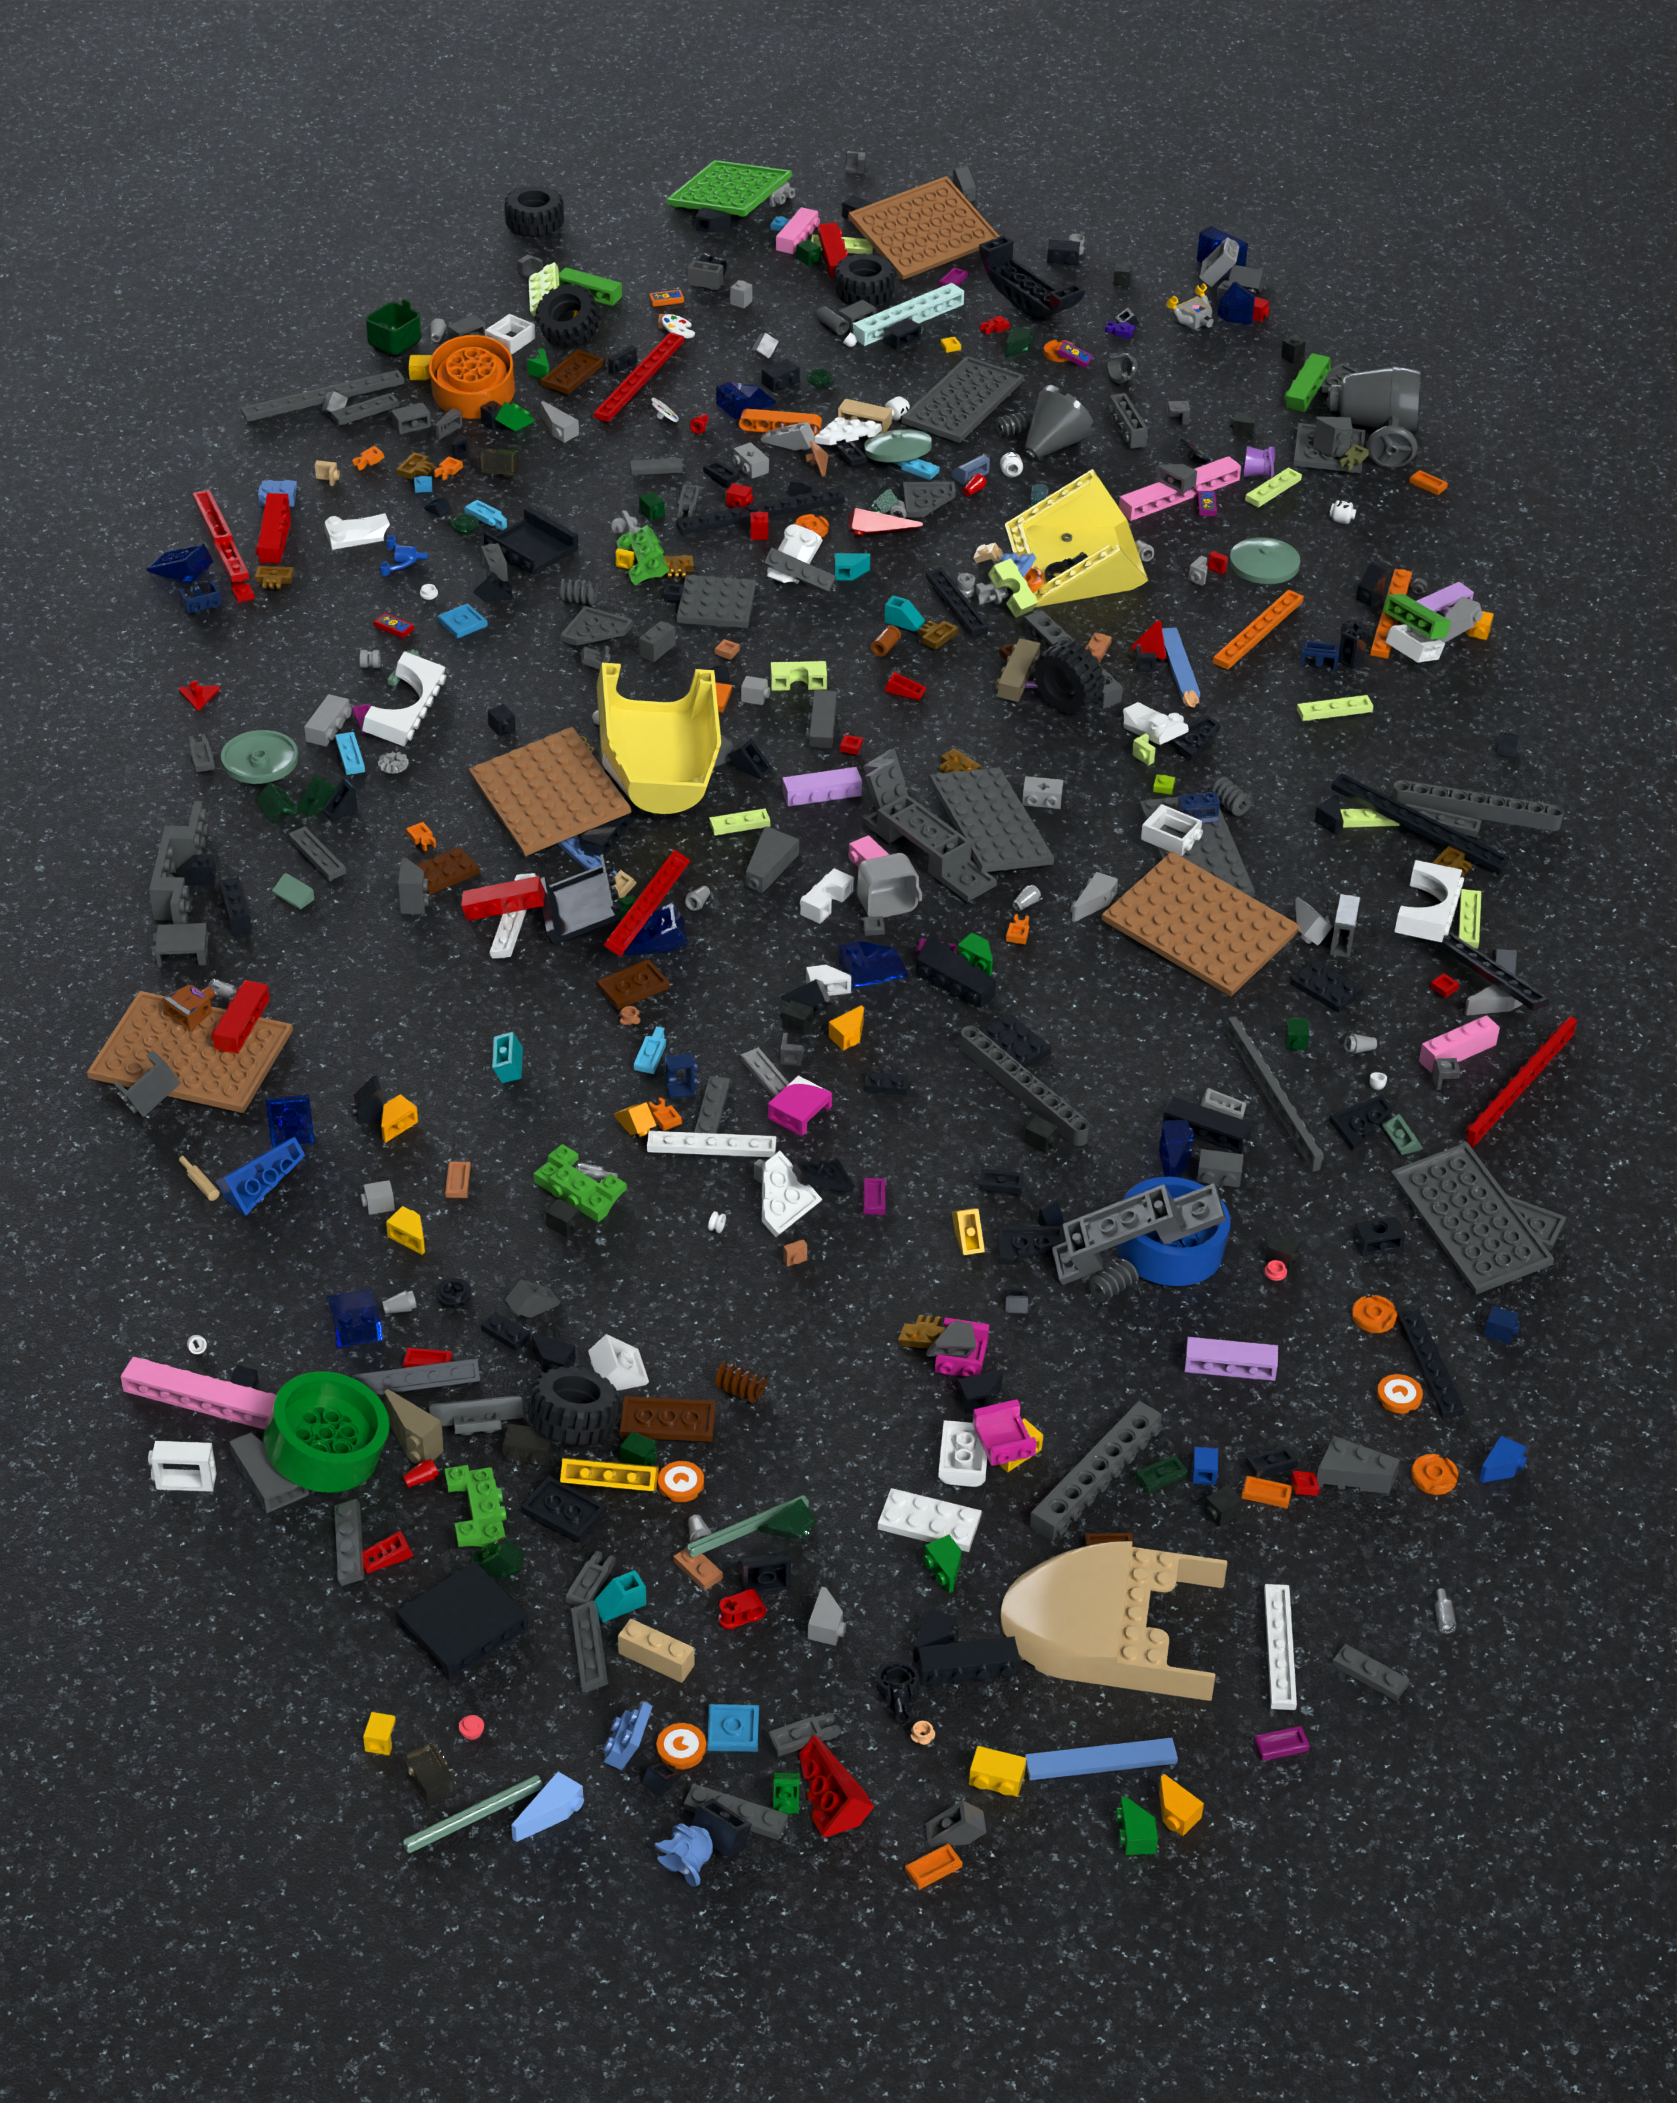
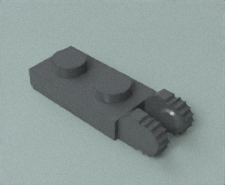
M683 484L678 502V518H682L683 510L688 511V517L694 516L701 486Z
M201 734V742H195V738L189 736L190 751L196 772L215 769L208 740H206L205 734Z
M595 1551L566 1594V1602L579 1606L594 1600L614 1567L615 1557L609 1556L604 1565L599 1566L602 1552Z
M826 1713L825 1715L812 1716L769 1731L768 1738L779 1757L802 1749L813 1735L818 1736L821 1741H828L839 1736L842 1731L838 1725L829 1726L835 1722V1717L832 1713Z

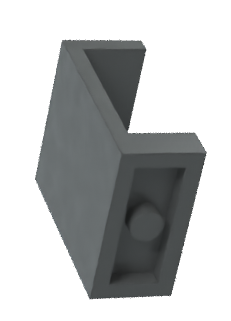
M207 923L158 925L157 933L153 934V941L156 946L152 947L153 959L157 960V967H162L163 954L197 953L198 965H207L209 939Z
M153 1050L146 1056L154 1067L132 1087L126 1090L120 1083L116 1082L114 1084L120 1091L117 1095L127 1103L126 1106L134 1114L138 1112L142 1117L146 1116L181 1084L167 1063Z

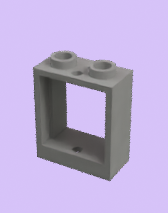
M1227 237L1203 261L1199 278L1210 287L1236 263L1239 251L1237 242Z

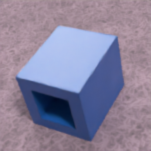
M1195 1447L1192 1483L1216 1485L1218 1449Z

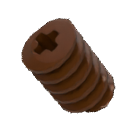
M727 1361L720 1365L715 1378V1385L718 1389H724L727 1393L732 1392L734 1396L739 1395L741 1399H748L751 1403L756 1402L761 1397L767 1384V1377H763L759 1382V1374L756 1373L751 1378V1371L747 1370L743 1375V1367H739L735 1372V1364L732 1363L727 1368Z

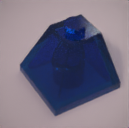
M1233 282L1219 300L1218 315L1227 322L1251 325L1255 296L1239 283Z

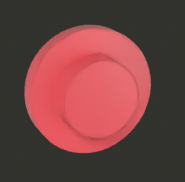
M1278 1260L1269 1262L1265 1267V1275L1274 1281L1284 1279L1287 1275L1285 1264Z
M475 1715L466 1716L459 1723L460 1733L469 1740L478 1738L484 1730L483 1720Z

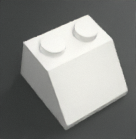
M606 1334L588 1350L594 1371L599 1373L602 1378L606 1377L615 1386L617 1391L649 1383L637 1348Z

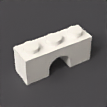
M834 868L817 885H814L811 891L802 896L800 900V915L820 924L831 914L832 899L843 902L853 893L854 877Z

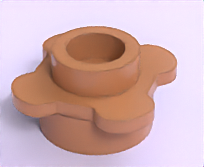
M632 1006L624 1007L619 1012V1016H621L620 1023L622 1025L639 1024V1010Z

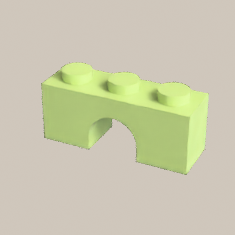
M1010 558L992 567L988 575L996 588L1006 586L1014 593L1006 603L1014 617L1017 618L1032 611L1038 603L1037 598L1028 587L1027 581L1022 577L1012 559Z
M826 661L771 662L772 690H790V684L795 681L805 682L808 685V690L827 689Z

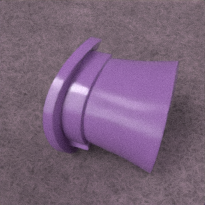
M1247 446L1244 477L1263 475L1266 476L1267 480L1273 478L1275 447L1270 446L1269 449L1260 450Z

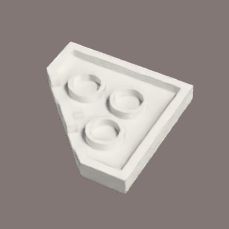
M839 417L820 431L814 439L816 444L834 445L837 441H842L843 439L849 442L859 440V437L865 435L868 438L874 437L882 430L881 424L874 421L861 422L858 419L845 420Z
M781 1151L767 1160L762 1167V1222L775 1237L779 1236L822 1200L810 1185L805 1186L797 1181L792 1171L794 1166Z

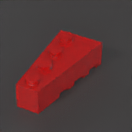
M267 493L261 532L258 537L259 544L256 545V555H259V563H281L291 526L288 494Z

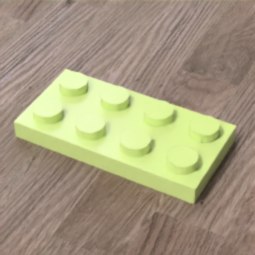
M555 262L545 266L543 270L532 274L529 278L530 313L534 317L536 316L538 303L543 299V295L545 293L548 294L552 288L556 289L559 286V272Z

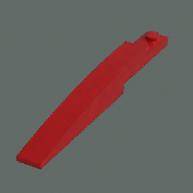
M210 490L193 493L196 506L225 573H228L232 582H242L249 579V572L233 542L232 534Z

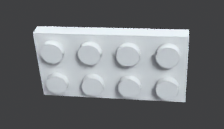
M891 1488L878 1522V1530L930 1543L949 1534L962 1551L969 1552L982 1511Z

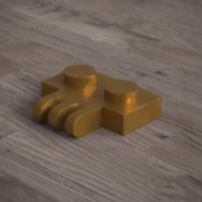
M413 452L396 469L398 476L413 479L416 475L427 476L435 466L429 462L428 456Z
M664 556L669 568L667 572L668 579L672 578V574H675V578H679V574H681L682 578H685L686 572H694L693 556Z
M258 566L255 580L256 582H262L263 589H266L268 584L270 589H274L275 585L277 589H281L282 584L292 583L294 567Z
M929 621L920 627L917 632L922 636L923 644L936 650L958 634V627L946 621L939 625Z
M954 748L941 756L943 764L938 768L940 772L951 773L975 769L981 770V765Z
M1450 846L1432 862V864L1461 869V877L1472 868V864L1464 860L1465 853Z
M919 1315L916 1324H904L898 1341L900 1346L929 1349L947 1327H940L942 1323L941 1317L936 1316L933 1323V1316H927L925 1321V1316Z

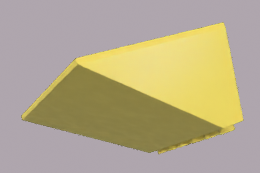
M1093 469L1005 523L1013 553L1016 552L1018 557L1022 554L1034 553L1037 559L1031 566V569L1038 567L1044 574V578L1045 569L1048 565L1054 562H1062L1068 558L1073 559L1081 552L1086 553L1088 558L1062 574H1053L1056 577L1046 583L1044 579L1042 586L1034 592L1038 601L1035 607L1134 590L1148 581L1128 521ZM1064 533L1071 534L1072 541L1064 542L1062 535Z

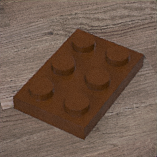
M460 847L417 864L424 871L425 879H428V891L426 892L429 895L480 874V867Z
M648 959L597 980V988L619 1010L669 989L670 982Z

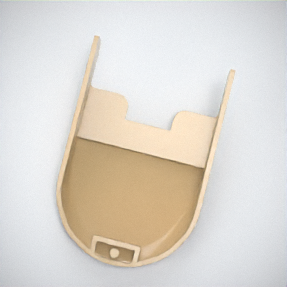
M1132 1541L1099 1543L1080 1547L1040 1563L1015 1580L1003 1599L1001 1607L1002 1631L1006 1637L1015 1636L1020 1659L1022 1661L1025 1659L1035 1666V1670L1046 1675L1066 1680L1211 1701L1215 1674L1168 1666V1634L1161 1629L1146 1627L1150 1591H1172L1175 1588L1176 1582L1223 1588L1227 1561L1132 1547Z

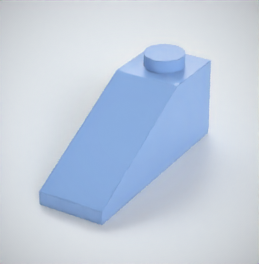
M557 1772L511 1825L512 1839L518 1842L568 1819L574 1811H578L583 1805V1786Z

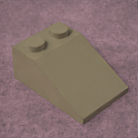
M387 1389L385 1391V1401L389 1425L405 1454L415 1464H419L424 1459L426 1461L429 1459L434 1461L444 1451L441 1420Z

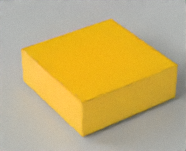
M956 337L940 340V345L946 353L961 350V344Z
M619 548L616 550V566L631 569L635 565L634 552Z

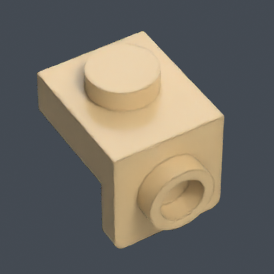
M316 461V479L329 480L330 486H334L340 476V471L337 470V463Z
M996 542L989 545H981L977 548L973 559L976 563L992 559L995 564L999 561L1003 552L998 548Z
M622 870L615 876L616 885L614 886L618 891V898L625 897L636 884V881Z

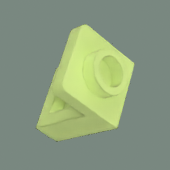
M1145 733L1134 740L1132 755L1149 766L1154 763L1155 747L1148 743L1149 735Z

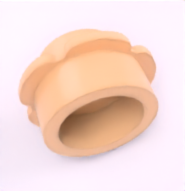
M1193 690L1185 691L1182 698L1184 704L1187 707L1194 708L1199 703L1197 694Z
M918 1721L911 1729V1738L916 1743L926 1745L935 1738V1731L927 1721Z

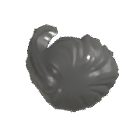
M1128 353L1109 356V359L1105 361L1108 376L1118 384L1130 380L1136 375L1138 370L1137 359Z

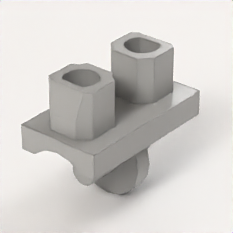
M785 182L768 196L770 198L769 205L774 207L777 204L785 203V200L788 198L792 199L795 197V190L790 187L789 182Z
M622 510V518L612 521V530L616 533H621V535H625L629 531L633 535L641 529L636 526V517H630L627 511Z
M992 581L988 585L983 583L976 584L975 592L979 605L992 601L995 604H1000L1002 598L1008 597L1006 586L996 588Z

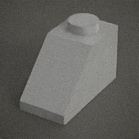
M821 1587L808 1623V1639L836 1646L838 1638L844 1636L846 1623L843 1622V1611L827 1588Z

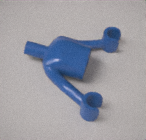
M389 535L386 541L387 548H395V562H401V564L389 566V563L382 562L380 574L387 576L391 571L404 569L412 565L417 559L428 560V553L418 552L414 546L396 544V537Z

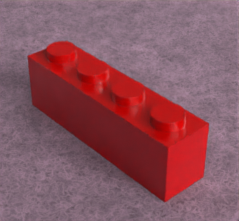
M837 222L819 224L818 237L830 278H835L836 265L848 256L847 249H844L845 241L841 239L842 230L838 228Z
M539 876L463 891L461 907L467 921L544 906L545 890Z
M245 980L241 988L237 989L235 998L229 1002L226 1013L221 1016L220 1023L212 1031L211 1038L214 1040L216 1050L239 1054L270 1001L268 985Z

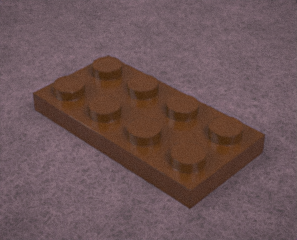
M577 349L541 379V385L569 395L605 364V359Z
M624 1396L620 1437L627 1438L633 1431L649 1439L713 1442L716 1401Z

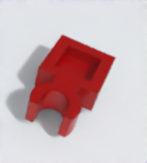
M996 316L989 319L988 323L980 324V330H985V335L990 334L992 331L998 333L1010 329V322L1002 316Z
M231 581L232 594L237 603L255 599L254 592L249 583Z

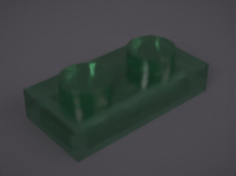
M1172 1455L1136 1471L1135 1478L1146 1492L1150 1493L1186 1477L1188 1470L1176 1455Z

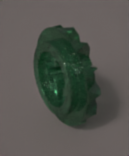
M815 369L807 374V381L813 386L825 387V385H830L833 382V374L825 369Z
M461 514L451 520V528L455 532L460 531L461 534L463 532L467 534L470 531L475 532V529L479 526V520L469 514Z

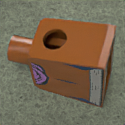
M187 985L162 998L164 1014L189 1031H192L211 1014L210 1000L215 997L214 991L210 987L200 991L193 985Z

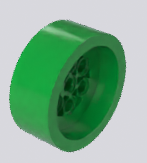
M334 1372L305 1373L291 1379L279 1390L264 1431V1449L274 1468L292 1483L317 1492L335 1493L347 1491L364 1483L374 1472L388 1436L389 1417L380 1398L360 1381Z

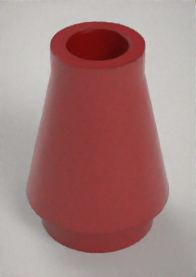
M701 414L691 420L690 428L694 433H703L709 421L708 415Z
M974 474L962 489L963 494L970 497L972 494L984 489L987 483L985 477L981 474Z
M424 1459L408 1473L402 1475L407 1487L410 1488L435 1480L439 1473L432 1459L427 1461Z

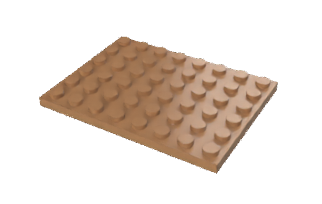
M947 176L849 212L848 214L851 222L882 258L888 259L893 264L895 273L901 280L979 251V244L1000 237Z
M573 727L564 729L534 743H529L524 747L512 750L509 753L469 769L470 775L524 856L631 813L629 804Z
M1173 851L1102 914L1101 919L1230 997L1299 932V924Z
M139 991L87 1071L89 1079L112 1084L118 1082L122 1086L130 1088L154 1067L146 1056L153 1050L167 1063L181 1082L167 1096L244 1113L291 1035L293 1026L289 1023L260 1017L239 1054L216 1050L214 1040L211 1038L214 1028H217L221 1016L227 1010L211 1007V1014L192 1031H189L164 1014L162 998L165 996Z

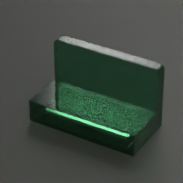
M269 783L257 798V802L272 822H275L283 811L292 816H295L299 811L285 790L272 783Z

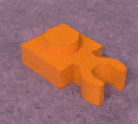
M374 445L360 453L361 457L354 458L352 463L360 471L367 464L372 466L385 457L383 452Z
M447 457L439 464V468L434 470L435 477L442 475V480H446L448 474L454 475L463 468V462Z
M424 822L406 828V835L415 845L421 843L423 851H427V845L436 847V840Z
M1015 914L1014 923L1009 924L1006 935L1007 942L1026 944L1029 934V916H1026L1024 920H1019L1018 914Z
M658 1098L659 1105L649 1102V1109L653 1113V1119L663 1131L682 1124L681 1116L672 1105L665 1107L663 1098Z

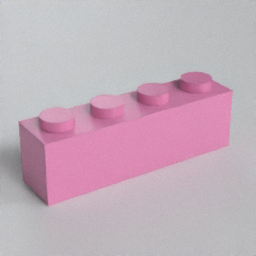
M801 207L776 236V250L794 254L796 252V244L806 241L808 236L818 227L820 223L818 211Z
M1487 1015L1422 1043L1419 1062L1432 1074L1436 1058H1457V1062L1495 1046L1500 1027Z

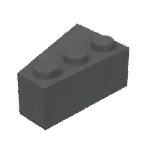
M814 690V697H810L812 713H808V724H811V728H807L806 739L810 740V747L832 748L834 726L836 723L835 716L837 715V691Z
M1334 1436L1318 1468L1317 1481L1319 1487H1323V1484L1337 1485L1339 1489H1345V1486L1358 1487L1360 1491L1389 1494L1397 1478L1400 1459Z

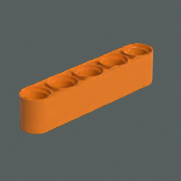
M745 409L741 412L739 427L745 431L767 432L768 430L795 425V423L808 422L816 436L820 433L822 418L816 414Z

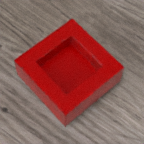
M1212 551L1209 554L1207 569L1224 574L1228 557Z
M845 735L840 744V752L858 755L863 745V738Z
M1443 973L1431 982L1430 988L1446 998L1458 990L1459 983Z
M1292 1472L1290 1479L1295 1494L1318 1495L1320 1488L1315 1473Z

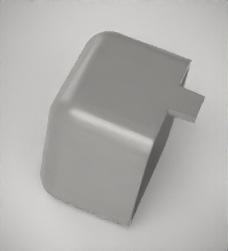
M896 853L865 860L860 863L858 867L857 895L868 917L882 916L884 918L910 912L917 907L918 901H922L919 876L905 854Z

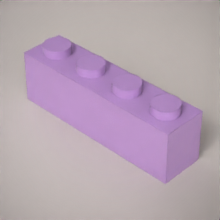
M1457 582L1416 602L1445 617L1462 596L1472 600L1474 592L1462 583Z
M857 767L783 777L782 793L787 806L862 796V779Z
M1195 1337L1187 1338L1185 1372L1275 1381L1278 1366V1345Z

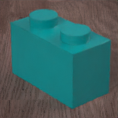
M514 1032L495 1036L492 1068L502 1083L521 1079L523 1047Z

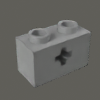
M751 442L733 448V463L751 479L769 473V458Z
M1025 776L1022 805L1060 809L1063 780Z

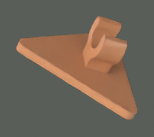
M811 440L810 444L813 453L807 454L806 460L810 462L811 466L818 464L821 475L824 477L826 475L828 454Z

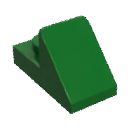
M538 349V356L527 360L528 373L541 379L549 373V364L544 349Z

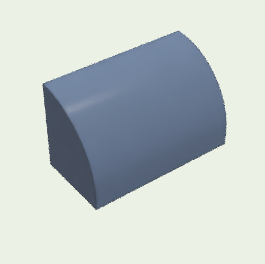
M983 455L978 456L953 469L951 477L961 484L967 485L974 474L984 476L989 473L990 458Z

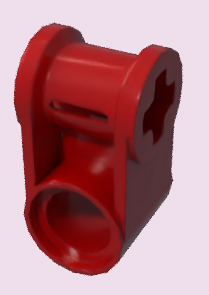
M748 1589L742 1593L725 1597L720 1601L719 1609L721 1614L719 1615V1624L725 1629H734L746 1623L760 1620L764 1617L767 1610L754 1589Z

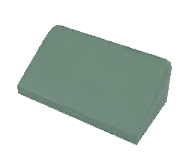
M287 873L282 875L272 890L274 895L300 910L314 900L313 889Z
M1400 1114L1382 1125L1402 1155L1423 1149Z

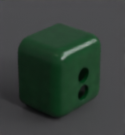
M402 299V305L396 302H389L366 316L368 343L391 355H400L417 344L422 338L420 313L411 309V302L406 299Z

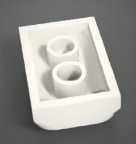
M385 513L362 519L343 521L336 516H331L325 521L324 531L332 550L384 541V533L390 524Z
M793 524L785 529V537L778 550L810 564L823 540L821 536L812 530ZM770 567L767 569V577L783 583H799V580Z
M1139 702L1123 710L1125 729L1140 736L1146 733L1149 735V740L1159 745L1188 732V725L1184 723L1183 716L1178 713H1171L1167 716Z
M944 1420L938 1477L945 1484L974 1487L980 1486L985 1482L987 1455L972 1425L973 1423Z

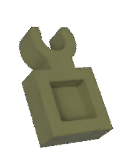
M1354 444L1345 453V458L1340 460V467L1342 468L1344 465H1347V470H1352L1354 463L1359 465L1369 455L1368 449Z

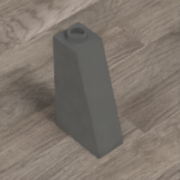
M766 826L746 870V887L763 893L799 855V839Z
M1340 894L1330 955L1350 958L1360 897Z
M252 1433L240 1436L229 1442L232 1459L266 1514L310 1495L309 1489L292 1483L274 1468L266 1455L264 1443Z

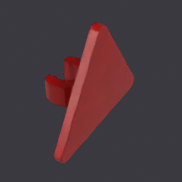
M1157 620L1132 645V649L1136 650V645H1140L1141 652L1156 653L1157 658L1165 660L1166 651L1161 621Z
M197 680L190 682V687H179V692L196 710H200L220 690V686H198Z

